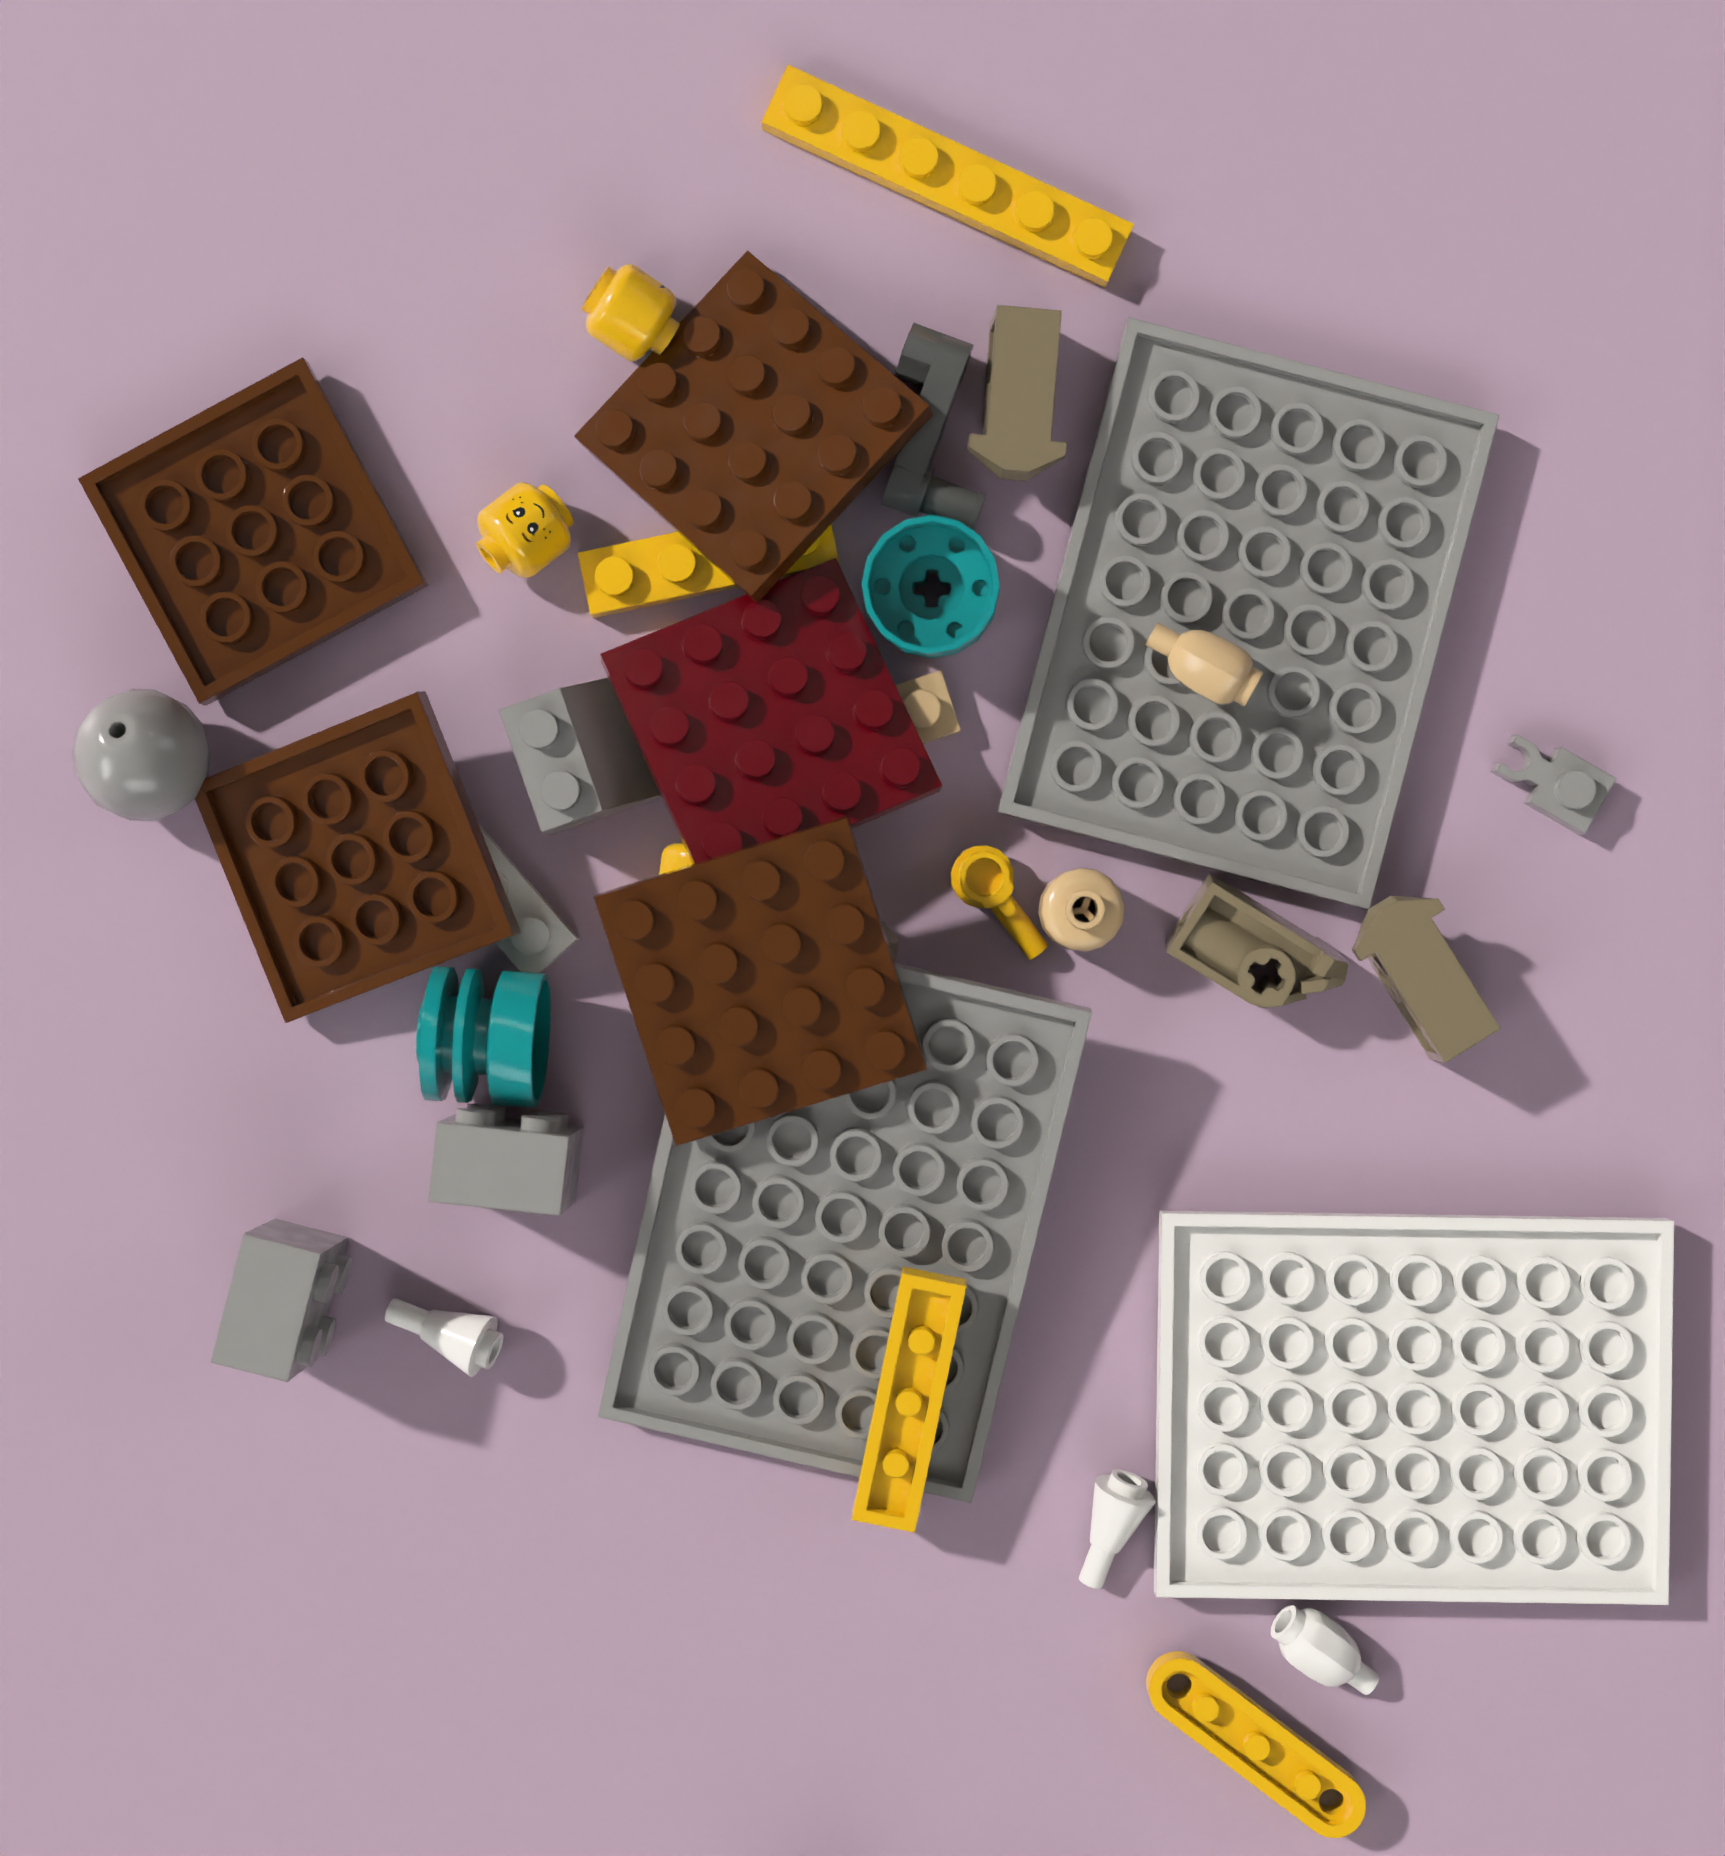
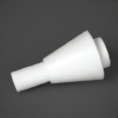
M397 1298L390 1302L385 1313V1322L420 1335L421 1340L470 1377L475 1376L481 1368L490 1369L495 1363L503 1344L504 1336L503 1333L497 1331L498 1319L494 1316L434 1309L428 1311Z
M1115 1469L1112 1470L1111 1475L1102 1474L1095 1478L1090 1530L1091 1546L1079 1575V1580L1091 1588L1101 1589L1103 1587L1115 1554L1120 1552L1156 1502L1154 1496L1146 1490L1148 1487L1147 1482L1134 1473Z

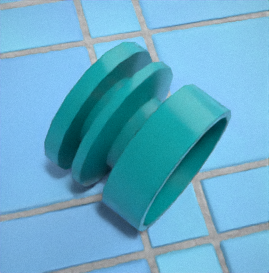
M936 515L906 519L884 533L867 556L861 583L866 611L883 637L907 654L930 659L958 654L977 642L994 619L1000 591L996 560L982 537L959 520ZM929 574L939 575L941 585L951 587L950 595L940 596L938 607L934 608L927 607L924 596L914 594L916 586L926 584L927 575Z
M436 966L433 968L428 979L424 1001L420 1007L416 1031V1056L419 1064L421 1092L425 1100H446L453 1080V1090L457 1102L469 1103L474 1096L480 1075H487L488 1090L493 1105L532 1108L539 1106L546 1078L550 1043L551 991L548 974L502 971L493 999L486 998L485 984L480 969H466L459 989L455 967Z

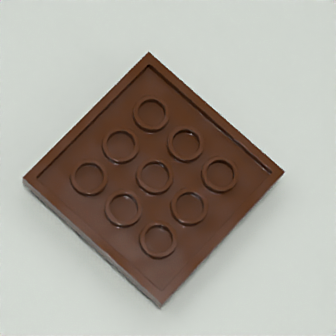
M747 250L680 322L675 335L661 355L652 352L574 437L631 491L753 601L758 603L933 416L930 406Z
M303 357L78 478L198 703L205 706L429 586L312 368Z
M426 691L415 692L204 779L195 798L285 1023L521 932Z
M848 816L608 890L594 896L676 1146L927 1070L926 1060Z

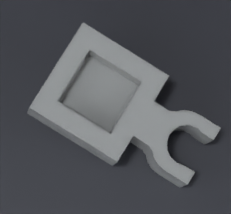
M1518 734L1511 736L1507 745L1518 749L1524 757L1523 767L1519 771H1514L1505 764L1498 763L1494 765L1491 773L1508 782L1523 781L1532 786L1523 804L1578 835L1585 834L1617 778L1563 747L1555 748L1547 761L1542 758L1539 749L1532 742Z

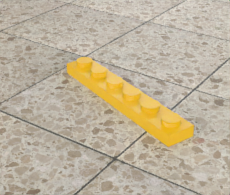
M787 65L761 121L762 130L1104 288L1108 284L1134 226L1133 223L791 65Z

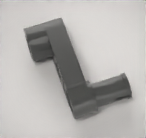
M913 323L902 349L895 376L898 379L923 387L919 397L930 406L933 416L899 451L881 505L914 517H918L919 513L922 512L927 515L959 520L974 531L987 494L978 493L934 477L935 470L930 468L974 345Z

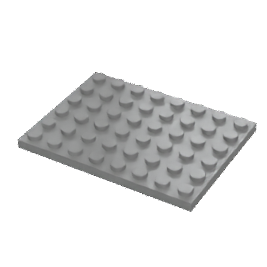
M1128 317L997 813L1368 910L1373 898L1500 415ZM1159 622L1180 635L1190 630H1204L1223 637L1246 650L1253 660V667L1264 673L1245 707L1235 701L1224 705L1214 703L1193 692L1178 681L1170 671L1168 657L1146 646V642L1156 624Z
M895 963L926 1060L927 1070L678 1146L675 1145L666 1115L664 1116L598 1417L859 1477L902 1267L966 1279L967 1287L924 1493L972 1503L1092 1011L1091 1008Z

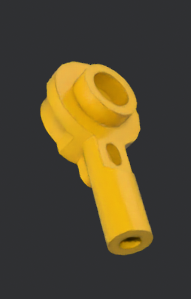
M988 845L973 846L964 850L955 859L950 872L951 885L956 896L967 905L976 908H990L1028 960L1041 954L1048 948L1049 944L1011 895L1014 889V871L1008 857L999 849Z

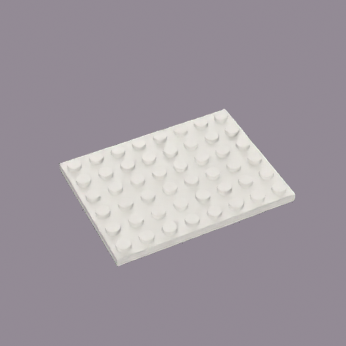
M1159 1211L1154 1592L1156 1597L1669 1605L1674 1221L1668 1218Z

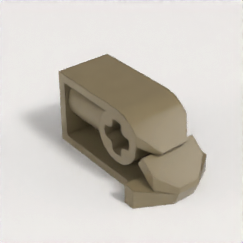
M997 305L992 317L989 332L981 435H969L968 451L978 458L999 479L1026 482L1066 456L1067 442L1051 441L1062 310Z
M1211 873L1208 874L1165 941L1168 954L1246 1002L1260 1008L1284 1006L1307 999L1306 993L1323 992L1342 986L1346 979L1349 964L1346 958L1317 936L1315 938ZM1271 958L1275 959L1274 964L1278 976L1274 979L1265 975L1259 983L1256 982L1251 965L1254 962L1265 965Z
M1389 896L1367 910L1352 951L1358 961H1363L1366 958L1369 959L1374 971L1429 1059L1446 1063L1501 1028L1432 920V917L1445 910L1439 898Z

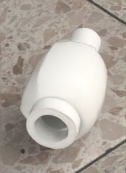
M1288 1605L1278 1613L1271 1626V1636L1279 1642L1282 1656L1291 1665L1309 1678L1325 1686L1337 1687L1348 1683L1364 1695L1370 1694L1375 1689L1379 1681V1674L1361 1661V1653L1355 1639L1341 1625L1324 1613L1312 1608L1300 1610L1294 1605Z

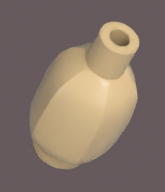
M1158 622L1146 642V646L1168 657L1170 671L1178 681L1193 692L1220 705L1235 701L1245 707L1264 673L1253 667V660L1246 650L1223 637L1204 630H1190L1180 635Z

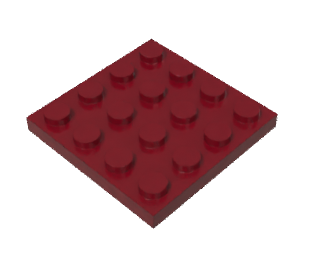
M836 558L778 581L758 603L746 594L600 654L604 670L692 864L848 816L853 829L938 793L943 786Z

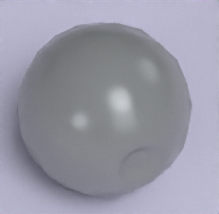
M129 689L103 700L89 711L78 728L72 752L76 775L83 789L94 803L130 821L153 822L179 812L196 798L204 779L208 777L211 761V752L201 721L186 704L155 689Z

